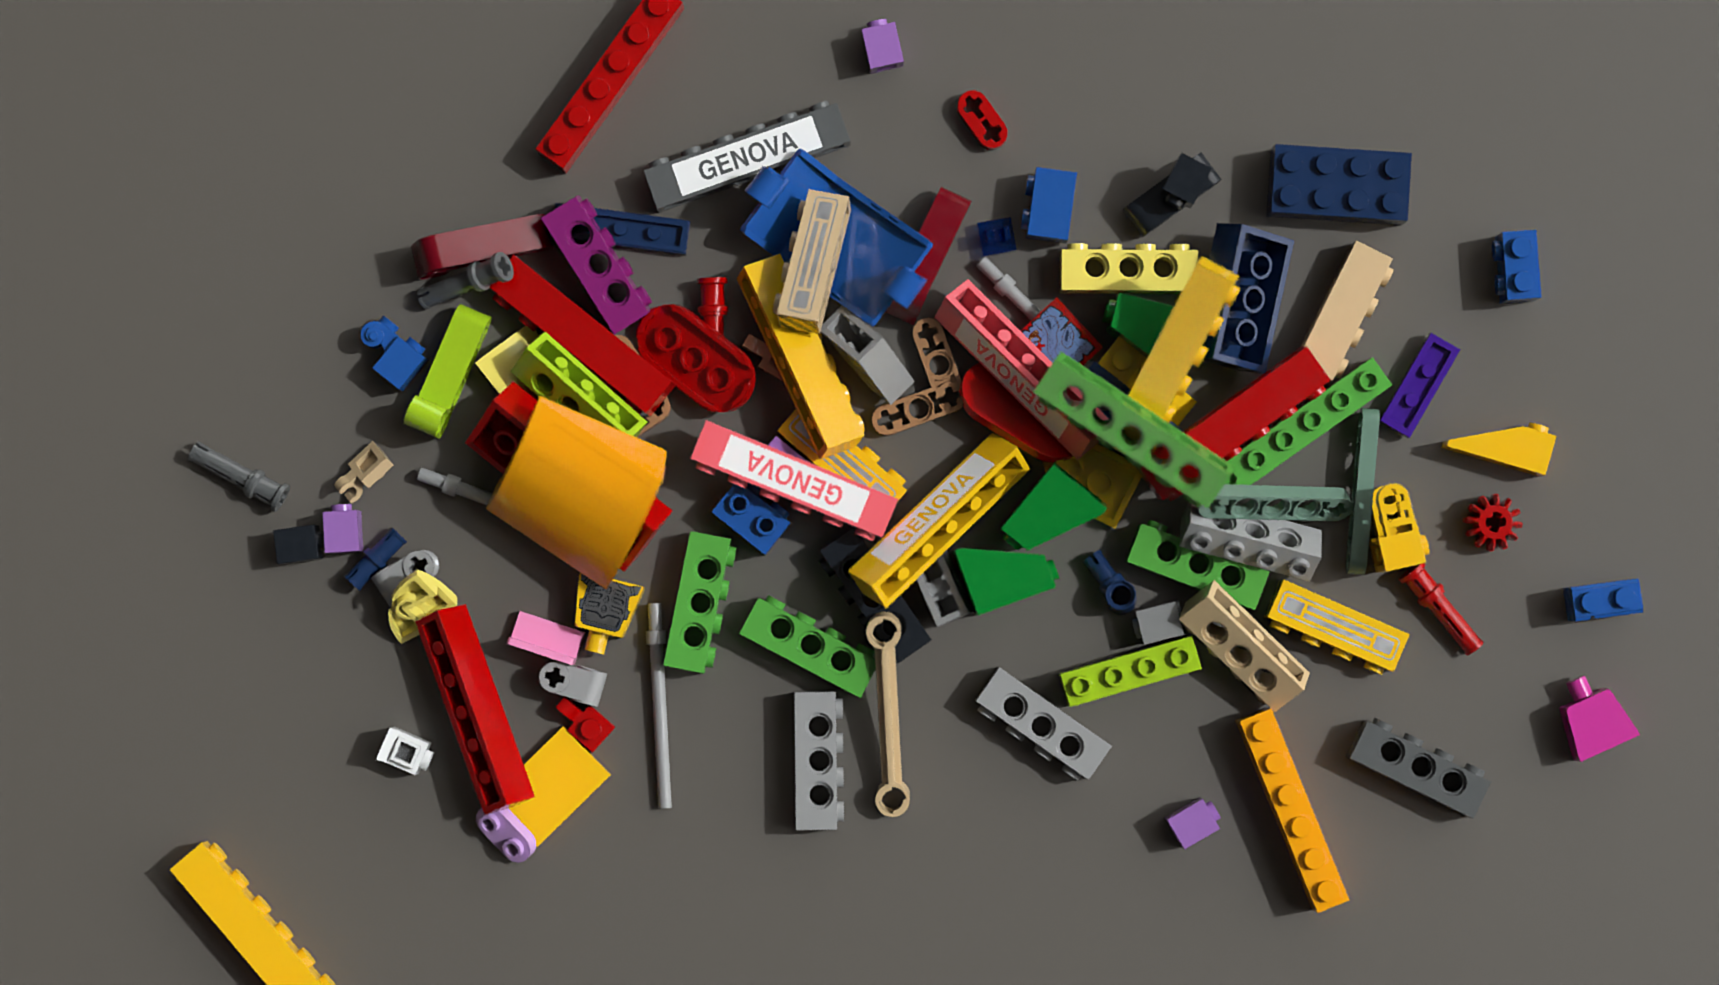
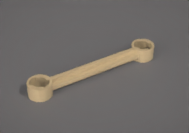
M879 612L870 618L866 630L867 639L875 649L882 783L876 791L875 802L882 814L889 817H897L907 810L910 802L909 788L902 781L895 645L901 636V623L894 614ZM883 619L891 621L897 628L893 638L888 642L879 641L872 634L875 626L883 623ZM892 787L899 788L906 796L902 805L898 808H889L882 803L884 794L891 791Z

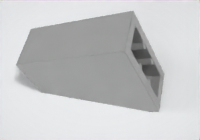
M844 306L839 307L822 324L820 333L869 388L890 405L915 382L884 338Z

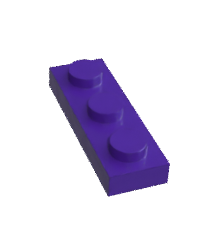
M1429 333L1379 422L1402 436L1410 438L1460 349L1435 334Z

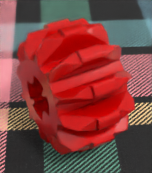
M1492 494L1490 502L1484 495L1478 497L1480 508L1474 504H1469L1467 507L1474 514V517L1463 518V523L1473 524V528L1467 530L1465 535L1470 537L1477 534L1478 536L1473 545L1480 547L1486 541V550L1489 552L1494 551L1496 543L1501 550L1507 549L1508 543L1506 538L1511 541L1518 539L1517 534L1511 531V529L1522 528L1523 526L1522 522H1513L1512 518L1521 513L1520 509L1508 511L1512 500L1506 498L1500 504L1499 494ZM1493 514H1495L1496 517L1494 519H1499L1500 525L1490 531L1491 526H1486V519L1492 518Z

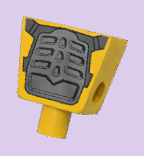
M579 573L575 626L589 630L584 650L604 654L609 635L620 638L625 636L645 587L613 579L607 589H604L582 573Z

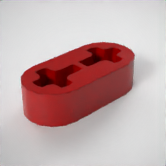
M969 90L963 93L957 104V111L963 122L983 148L988 150L1001 148L1008 136L1007 127L981 92ZM970 98L973 102L976 100L981 102L978 110L983 116L982 118L978 119L972 111L968 113L964 111L967 106L966 99ZM986 121L992 129L998 127L1001 130L998 134L999 141L995 142L993 139L986 141L984 139L987 131L982 125L983 122Z

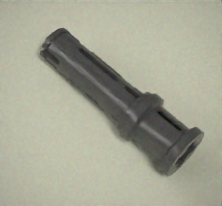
M503 252L494 253L491 259L482 263L479 261L472 262L466 271L420 288L417 295L426 294V296L418 298V301L423 308L430 309L437 304L472 290L486 291L490 288V285L496 282H508L513 278L514 269L512 263Z
M200 441L196 442V445L193 446L189 453L188 461L243 489V493L249 499L255 497L270 505V509L274 512L281 508L289 494L290 485L277 483L266 477L265 472L256 469L252 471L225 455L214 451Z

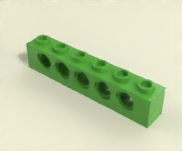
M1062 351L1055 358L1034 390V393L1039 396L1038 400L1044 406L1052 410L1059 409L1068 415V421L1080 429H1089L1097 435L1096 439L1101 444L1111 449L1116 447L1126 454L1125 458L1131 464L1139 468L1146 467L1155 473L1154 477L1158 482L1167 487H1172L1173 485L1184 493L1183 497L1188 502L1197 507L1203 505L1207 509L1209 508L1235 468ZM1067 388H1078L1082 393V400L1074 401L1070 399L1067 395ZM1098 406L1108 408L1112 418L1110 420L1100 419L1096 415L1095 408ZM1124 427H1136L1140 431L1141 438L1137 440L1128 438L1124 432ZM1156 445L1165 446L1169 450L1170 457L1167 459L1158 458L1154 454L1153 447ZM1182 466H1195L1199 472V477H1187L1182 471Z
M1373 357L1366 360L1328 387L1319 397L1305 403L1291 417L1278 422L1270 428L1266 435L1250 442L1242 448L1243 450L1238 455L1226 461L1235 468L1225 484L1252 485L1391 387L1392 383Z

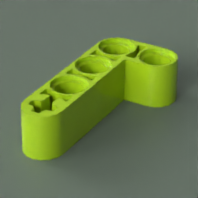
M458 305L419 396H414L408 407L403 422L405 425L438 439L441 438L488 332L492 320L491 316L465 305Z

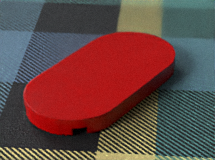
M664 304L650 309V313L641 318L636 330L640 356L675 384V387L693 401L712 412H731L742 407L749 400L756 382L752 361L745 352L692 311L680 305Z
M980 363L972 366L966 372L961 381L959 393L964 402L963 407L970 417L1041 461L1055 463L1056 460L1064 459L1066 461L1074 457Z

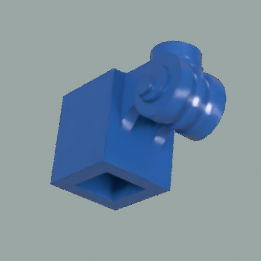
M383 315L380 320L365 324L360 336L363 343L370 348L378 349L383 346L384 354L374 365L373 369L399 390L404 391L428 362V359L422 355L426 349L411 337L404 341L396 334L399 327Z

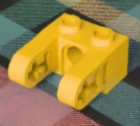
M1395 483L1375 488L1373 491L1371 517L1376 538L1369 539L1375 572H1387L1426 563L1425 555H1429V546L1426 536L1419 533L1408 491L1402 485ZM1392 496L1394 503L1385 504L1384 498ZM1397 512L1398 518L1387 520V515H1393Z

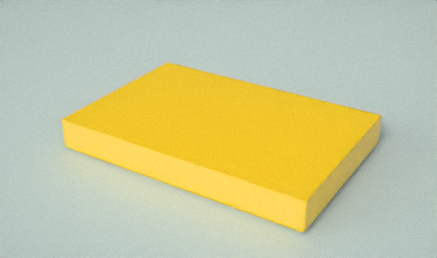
M563 726L524 764L535 797L509 809L531 831L538 847L611 774Z

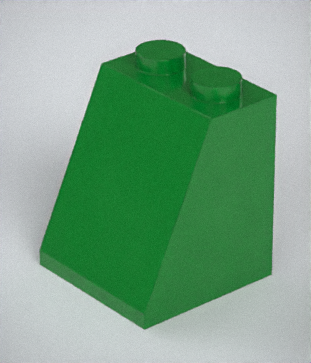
M1119 292L1114 300L1109 299V302L1106 303L1102 322L1108 323L1106 332L1114 339L1121 337L1148 359L1175 306Z
M1053 463L1002 525L1001 529L1005 532L1002 538L1019 551L1021 547H1024L1028 551L1102 515L1107 510V504L1058 464Z
M967 548L953 551L976 616L1056 588L1054 580L1060 579L1053 559L1047 561L1045 555Z

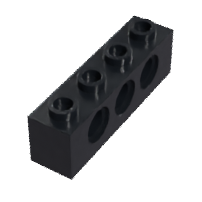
M853 527L820 550L824 557L818 561L829 577L836 574L843 585L838 590L849 605L855 602L860 608L862 614L858 616V619L866 630L870 618L879 612L892 613L901 620V636L895 645L896 662L900 663L930 642L931 638L901 595L887 608L882 605L875 608L868 607L864 603L863 593L855 581L845 576L843 572L845 563L849 560L859 561L869 551L861 537L854 534L855 529ZM882 623L875 626L874 630L883 642H888L893 638V636L887 635L884 632Z

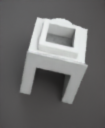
M390 727L376 760L417 775L420 769L426 771L431 762L434 752L430 751L429 748L432 742L397 727Z

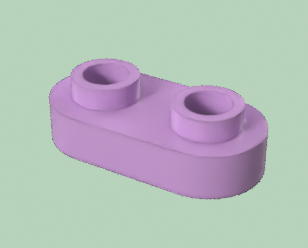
M482 808L477 812L476 823L478 828L506 858L520 863L527 860L535 852L536 840L534 835L509 808L484 815Z

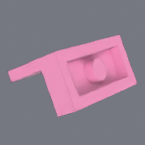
M520 611L512 636L508 638L507 644L563 663L575 665L585 632Z

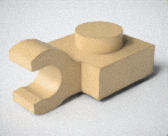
M372 441L348 463L351 470L346 475L340 477L334 486L341 494L350 488L344 495L352 504L361 497L363 485L370 488L394 465L381 448Z

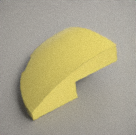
M527 326L523 327L475 362L499 394L514 381L532 397L537 398V395L511 373V370L525 349L539 337L536 330L533 332Z
M416 570L409 574L393 591L391 608L388 610L389 624L396 639L403 644L420 635L415 621L437 610L457 606V596L442 582L428 573Z

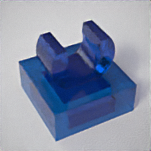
M1011 217L977 223L983 258L985 256L989 257L1017 251Z

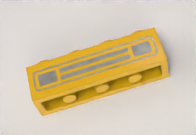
M797 409L777 430L783 438L816 466L897 498L898 501L907 492V489L903 487L906 480L894 469L890 468L886 472L880 467L877 462L881 458L866 445L862 450L856 446L820 460Z
M1284 579L1279 580L1264 615V618L1271 620L1269 627L1288 634L1290 629L1303 634L1301 641L1320 648L1321 643L1334 648L1333 655L1350 662L1353 656L1365 661L1363 666L1365 669L1382 675L1384 670L1394 672L1410 635Z

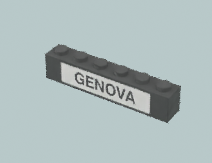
M823 101L810 106L809 113L797 116L796 112H792L777 118L778 124L765 127L764 123L757 124L745 129L746 135L733 139L732 135H726L713 141L714 146L701 150L700 146H695L682 151L681 158L669 161L668 157H664L650 162V168L644 170L658 212L660 213L749 182L754 179L762 166L767 169L770 167L776 172L783 170L799 148L817 158L850 146V138L838 104L829 105L828 101Z

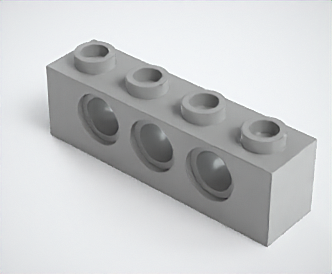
M1188 502L1181 517L1179 547L1310 581L1321 560L1322 530L1286 520L1205 518L1200 515L1197 506Z
M1000 667L996 669L975 699L976 702L981 704L977 711L993 722L997 717L1001 718L1009 724L1005 729L1007 732L1020 741H1023L1025 736L1037 744L1033 749L1049 761L1053 756L1065 763L1061 770L1077 781L1081 776L1089 780L1112 747ZM1012 696L1018 697L1023 704L1022 711L1016 716H1009L1004 711V702ZM1039 716L1047 717L1051 724L1049 732L1043 736H1038L1032 731V722ZM1066 736H1074L1078 741V750L1073 755H1064L1060 750V742Z
M836 691L794 692L796 830H837V822H844V801H837V788L844 787L843 767H837L836 753H843V733H836V719H843V698H836ZM816 716L824 717L829 723V730L822 736L812 734L809 729L810 720ZM815 751H824L829 756V764L823 770H816L810 765V755ZM816 785H823L830 792V797L824 804H816L810 798V791Z

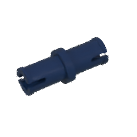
M391 527L372 549L368 547L364 551L366 555L344 577L360 591L380 568L384 569L387 567L385 563L407 541Z

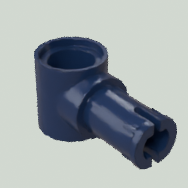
M1101 550L1093 553V557L1098 564H1095L1090 556L1083 561V564L1099 583L1100 587L1098 589L1106 599L1109 609L1118 615L1130 613L1137 603L1134 586L1126 581L1121 573L1117 574ZM1118 590H1126L1130 593L1131 599L1125 605H1117L1112 601V595Z

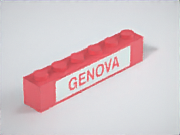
M969 279L944 298L934 318L1077 460L1099 443L1095 433L1087 428L1080 429L1068 421V415L1057 408L1056 410L1049 409L1038 400L1039 396L1034 393V390L1052 365V362ZM1067 388V395L1070 399L1074 401L1082 400V393L1078 388ZM1095 408L1096 415L1100 419L1110 420L1100 409Z
M707 420L690 458L698 461L695 468L715 475L716 470H720L729 474L728 482L745 489L748 483L761 487L760 495L777 502L780 496L793 501L791 508L810 515L812 509L825 514L823 521L842 528L844 522L857 527L854 534L874 541L876 535L883 538L898 501L897 498Z

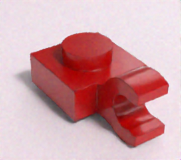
M564 697L556 706L562 714L574 722L567 731L592 753L616 727L592 705H589L582 711L568 697Z

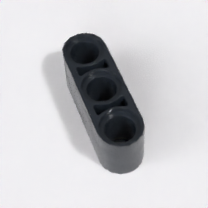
M1202 152L1193 157V159L1211 167L1212 170L1198 197L1222 180ZM1169 175L1123 209V212L1142 237L1180 211V209L1164 201L1166 196L1160 194Z

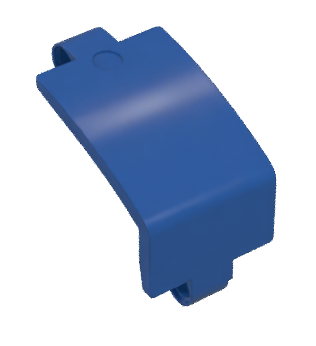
M801 148L796 151L780 174L770 167L767 169L762 166L745 190L746 193L759 203L740 229L742 233L771 255L781 254L784 263H790L792 251H789L790 238L793 231L798 232L800 221L797 220L798 207L801 200L806 201L808 190L849 196L851 213L829 297L870 326L876 325L893 300L906 309L910 306L927 282L924 277H921L914 271L933 247V243L843 181Z

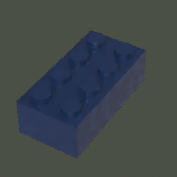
M1275 144L1270 152L1267 217L1403 225L1408 221L1412 153Z
M1217 223L1209 261L1238 275L1235 286L1240 288L1231 307L1225 304L1222 307L1218 316L1224 318L1215 337L1208 334L1202 346L1208 348L1203 361L1238 371L1266 372L1295 240L1244 224Z

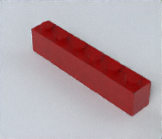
M642 0L536 147L539 155L567 174L684 11L682 1Z
M513 255L510 259L514 269L513 278L508 282L499 281L490 285V288L496 292L492 299L507 311L511 306L522 313L518 320L533 332L537 327L547 332L563 348L573 354L588 370L591 369L598 374L600 380L614 393L617 390L627 398L625 402L639 415L644 411L651 417L674 389L675 384L517 256Z
M1301 346L1182 432L1220 458L1229 461L1243 450L1240 445L1251 438L1253 441H1256L1270 431L1268 425L1279 418L1282 422L1298 411L1296 405L1307 398L1310 402L1326 391L1324 385L1331 381V379L1307 346ZM1161 446L1154 451L1158 458L1167 459L1170 457L1169 450L1165 446ZM1182 466V471L1187 477H1199V472L1195 466ZM1136 467L1159 500L1163 501L1168 498L1171 502L1183 494L1182 491L1173 485L1172 487H1167L1158 482L1154 477L1155 473L1146 467Z
M466 604L437 610L415 621L484 815L514 807L534 798L532 786Z

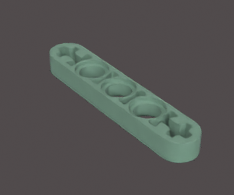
M1361 408L1359 412L1351 495L1353 511L1349 518L1346 552L1347 574L1365 575L1367 567L1380 421L1378 409Z
M1225 484L1208 509L1203 505L1197 508L1200 515L1205 518L1340 521L1351 514L1353 504L1348 492L1344 488ZM1250 498V501L1246 504L1236 505L1238 501ZM1282 499L1281 502L1274 506H1267L1273 500ZM1306 500H1313L1307 506L1298 507L1299 504Z

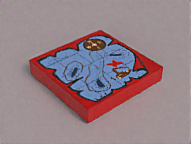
M1057 297L1020 330L1052 363L1062 351L1081 365H1084L1103 348Z

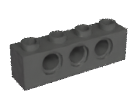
M1374 718L1372 723L1362 721L1345 756L1346 758L1466 817L1474 819L1491 784V781L1483 778L1485 771L1469 763H1466L1465 767L1462 768L1452 763L1453 755L1438 748L1432 753L1422 748L1424 741L1408 733H1405L1403 738L1391 733L1393 726L1377 718ZM1391 741L1395 744L1397 753L1392 760L1386 761L1381 756V747L1386 742ZM1422 756L1427 761V770L1423 775L1416 776L1411 768L1412 762L1417 757ZM1448 772H1454L1458 777V784L1451 791H1447L1442 784L1443 777Z

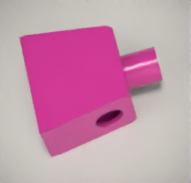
M1585 675L1566 683L1574 701L1561 706L1560 714L1574 761L1582 762L1640 735L1609 688H1601L1592 692Z

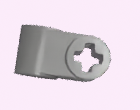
M429 550L411 552L398 562H394L382 569L371 578L390 607L393 591L405 577L416 571L415 567L419 564L417 559L427 560L428 564L424 567L426 573L433 577L438 573L440 562L433 552Z
M560 661L547 663L539 674L540 684L545 690L596 707L599 706L607 678V673ZM557 667L560 669V675L564 676L565 679L564 682L559 681L556 686L550 685V678L546 677V672H552Z

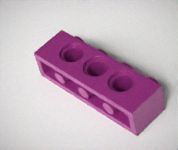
M578 195L541 219L615 335L650 313L648 305L652 303V300L642 285L637 288L630 276L634 274V271L626 258L623 256L619 259L612 248L616 243L606 227L600 229L594 220V217L598 216L592 203L588 198L582 200ZM578 224L585 225L590 231V238L586 243H579L573 238V229ZM594 254H603L607 258L608 268L605 272H597L592 268L591 258ZM612 283H621L626 288L627 295L623 301H615L610 297L609 287Z

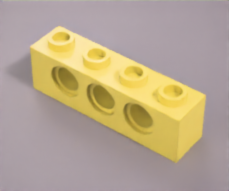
M1084 243L1067 244V249H1061L1059 293L1181 294L1198 263V250H1190L1189 244H1170L1169 250H1156V244H1136L1135 250H1122V244L1115 243L1101 244V249H1088V244ZM1092 259L1100 261L1104 268L1103 274L1099 277L1090 276L1085 269L1087 261ZM1123 260L1135 262L1138 268L1137 274L1133 277L1124 276L1120 272V262ZM1158 260L1167 261L1171 266L1170 276H1158L1154 271V263Z

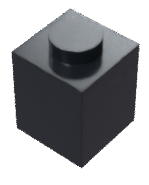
M1181 153L1160 194L1166 196L1164 201L1180 210H1183L1184 206L1190 209L1194 205L1212 168Z
M313 524L273 530L278 564L285 565L323 559V551H325L324 531L319 530V525Z

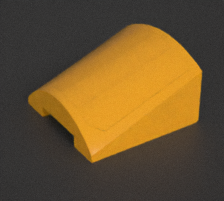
M540 396L529 417L525 431L502 478L499 479L486 509L604 589H607L627 556L662 482L667 452L660 447Z

